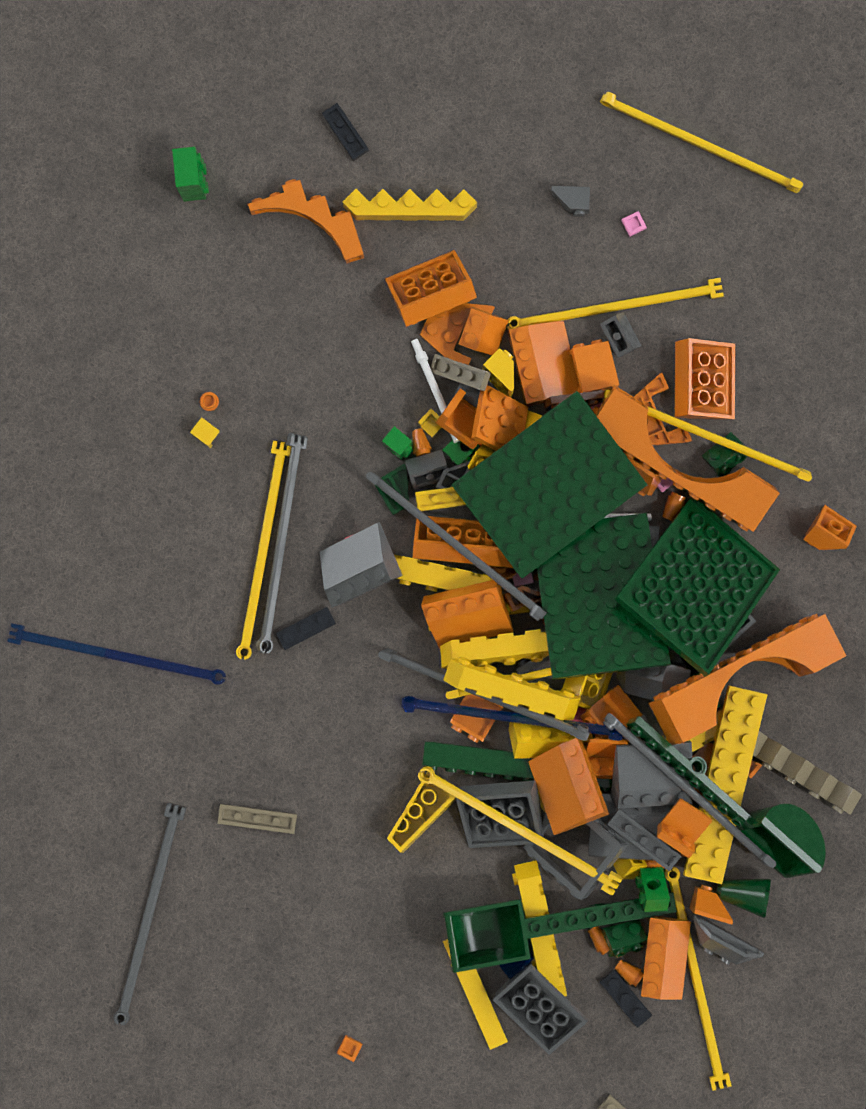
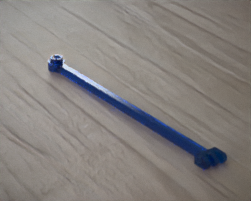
M11 623V627L18 630L17 632L9 631V635L16 636V639L8 638L7 640L9 643L21 645L23 640L211 680L217 685L223 684L226 681L223 678L220 681L216 680L215 676L218 673L222 677H226V673L220 669L211 671L24 631L25 626Z
M405 696L401 701V707L407 713L414 712L415 709L554 728L519 713L416 699L413 696ZM561 720L576 727L578 724L589 727L590 733L608 735L610 740L620 741L623 738L615 729L611 731L605 725Z

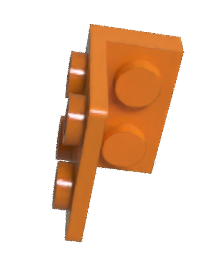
M593 738L588 740L586 752L596 778L612 779L616 745H628L627 740L619 738L612 740Z
M679 799L658 824L657 838L690 858L694 854V843L712 823V818L685 800Z

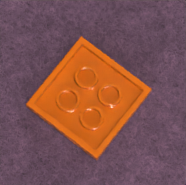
M487 385L486 390H480L471 438L497 451L525 430L529 407Z

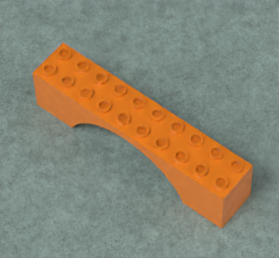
M614 385L595 415L618 446L623 449L624 454L631 459L634 457L638 458L640 464L647 469L652 467L657 472L656 474L664 480L668 477L672 480V484L680 490L685 488L694 499L699 500L701 498L706 503L705 505L713 511L716 509L720 510L724 518L729 521L734 519L741 529L745 531L750 529L754 532L780 494L777 488L745 467L731 474L714 478L695 477L676 470L660 457L650 441L647 429V405Z
M816 613L799 620L794 625L785 627L779 633L768 636L764 641L751 645V648L739 651L735 656L720 661L708 676L704 677L702 674L694 675L686 679V682L676 684L670 690L653 696L654 701L650 702L649 705L667 741L671 745L684 743L717 725L716 713L721 692L732 675L744 665L754 661L772 662L786 667L798 677L816 673L846 657V654L826 615L818 616Z

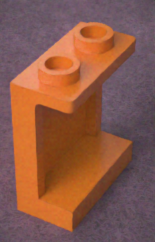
M595 340L591 342V345L584 346V343L574 345L569 351V356L573 358L580 386L577 389L579 393L605 391V389L611 390L614 385L619 386L609 341Z
M460 388L440 415L436 424L473 450L477 444L482 445V443L471 438L477 408L463 399L466 392Z
M617 685L580 717L585 726L589 727L595 734L596 738L612 740L620 733L615 729L609 730L603 724L604 718L608 713L615 716L626 728L628 727L626 724L630 719L637 716L641 717L643 714L624 693L622 688Z
M473 694L465 695L450 720V723H452L451 728L459 733L462 730L469 734L468 738L476 743L479 740L483 742L503 706Z

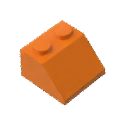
M472 307L459 345L493 355L499 348L509 320Z

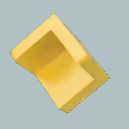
M432 409L418 422V425L430 437H433L442 428L436 424L440 416Z
M201 417L190 433L211 448L213 446L211 443L220 431Z
M618 858L613 864L617 874L623 879H635L639 875L640 868L647 867L645 860Z

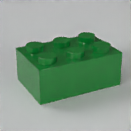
M196 147L172 149L176 188L183 201L206 199V194L209 193L208 182H206L204 175H207V167L201 152L198 153Z

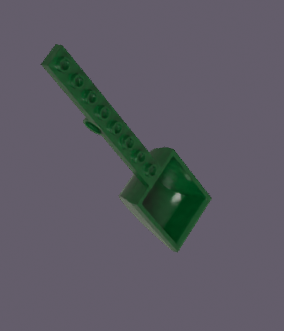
M640 716L628 721L626 726L631 729V732L635 736L640 737L648 748L656 751L664 762L674 767L677 774L684 776L692 787L702 792L704 798L712 801L721 813L730 817L733 824L776 862L774 869L783 877L791 878L819 873L822 870L826 856L824 839L818 825L806 811L792 804H779L747 813L705 775L707 764L702 757L696 756L687 759Z
M669 892L670 901L667 911L644 912L643 904L639 903V898L612 903L593 904L584 908L524 918L521 899L443 912L452 963L451 971L456 973L530 959L527 940L530 938L677 912L674 893Z

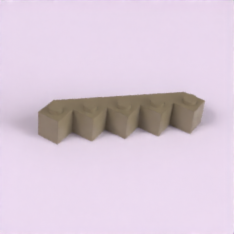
M760 731L758 732L753 756L762 761L761 765L770 771L772 768L786 776V781L793 785L795 783L800 784L809 790L808 794L816 799L821 797L832 804V809L842 814L844 811L851 815L862 794L840 782L829 773L814 766L806 759L791 752L780 743L768 738Z

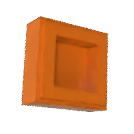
M345 1035L337 1054L354 1062L363 1043Z

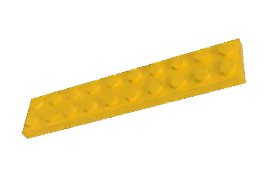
M728 685L706 776L741 806L768 694ZM707 800L714 808L717 809V806L712 801ZM699 805L698 810L711 817L712 823L694 843V854L690 858L687 857L683 875L722 884L733 835ZM721 813L733 824V822L731 821L732 819L730 817H728L726 814Z

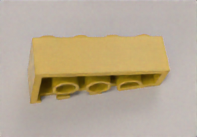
M511 714L509 735L514 759L536 758L550 749L576 738L569 733L530 717ZM589 728L590 734H589V737H588L587 741L582 740L583 743H584L585 749H586V747H587L588 740H589V739H593L592 731L590 730V728Z
M421 782L387 839L400 853H404L456 800V797L431 783Z

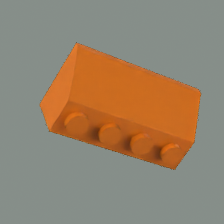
M663 916L650 917L641 991L642 997L660 1000H682L691 921Z

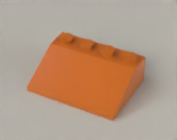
M455 250L385 278L406 327L477 298L472 280Z
M564 321L528 325L509 330L508 336L526 406L544 403V400L551 396L573 394L577 391L579 383L573 358L569 356L570 345Z
M692 338L675 342V417L687 419H735V344Z
M494 580L423 597L421 606L424 616L439 649L441 645L451 640L459 639L460 643L471 641L470 638L486 636L490 638L498 636V634L514 632L501 587Z
M572 739L528 761L554 835L609 815L582 740Z

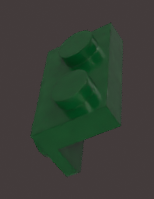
M732 432L725 436L729 440L744 445ZM715 444L702 455L704 461L716 472L718 477L730 473L732 468L742 463L747 457L719 444Z
M639 919L604 928L602 931L609 947L608 957L615 956L618 958L624 956L627 952H639L644 949L648 940Z

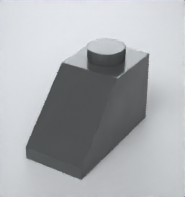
M551 187V195L568 213H573V216L576 217L588 214L590 187Z

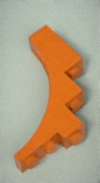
M292 179L285 182V185H282L284 193L275 192L270 194L268 198H256L251 201L252 203L248 204L251 215L265 212H283L310 220L321 227L334 240L341 250L346 264L364 258L350 211H340L332 217L326 197L316 195L307 201L300 180Z

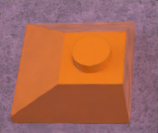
M627 456L648 484L638 493L642 496H645V494L651 496L663 478L659 477L654 469H647L642 466L636 457L631 459Z
M824 505L807 530L804 540L818 550L846 549L857 526Z
M701 884V887L695 886L689 909L695 914L732 925L733 920L718 895L712 891V887Z

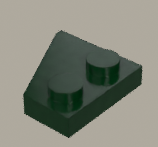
M403 464L381 477V479L409 501L406 465ZM375 485L393 516L405 509Z

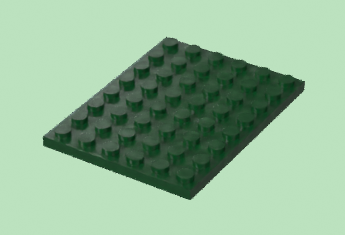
M578 391L452 484L453 488L521 579L648 485Z
M690 497L614 600L706 677L713 670L780 569L700 500Z
M647 513L603 518L537 567L542 609L547 612L544 616L552 680L668 666L671 664L668 645L614 600L652 549Z

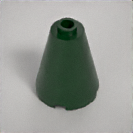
M771 879L723 880L722 884H718L717 895H720V900L759 917L766 918Z

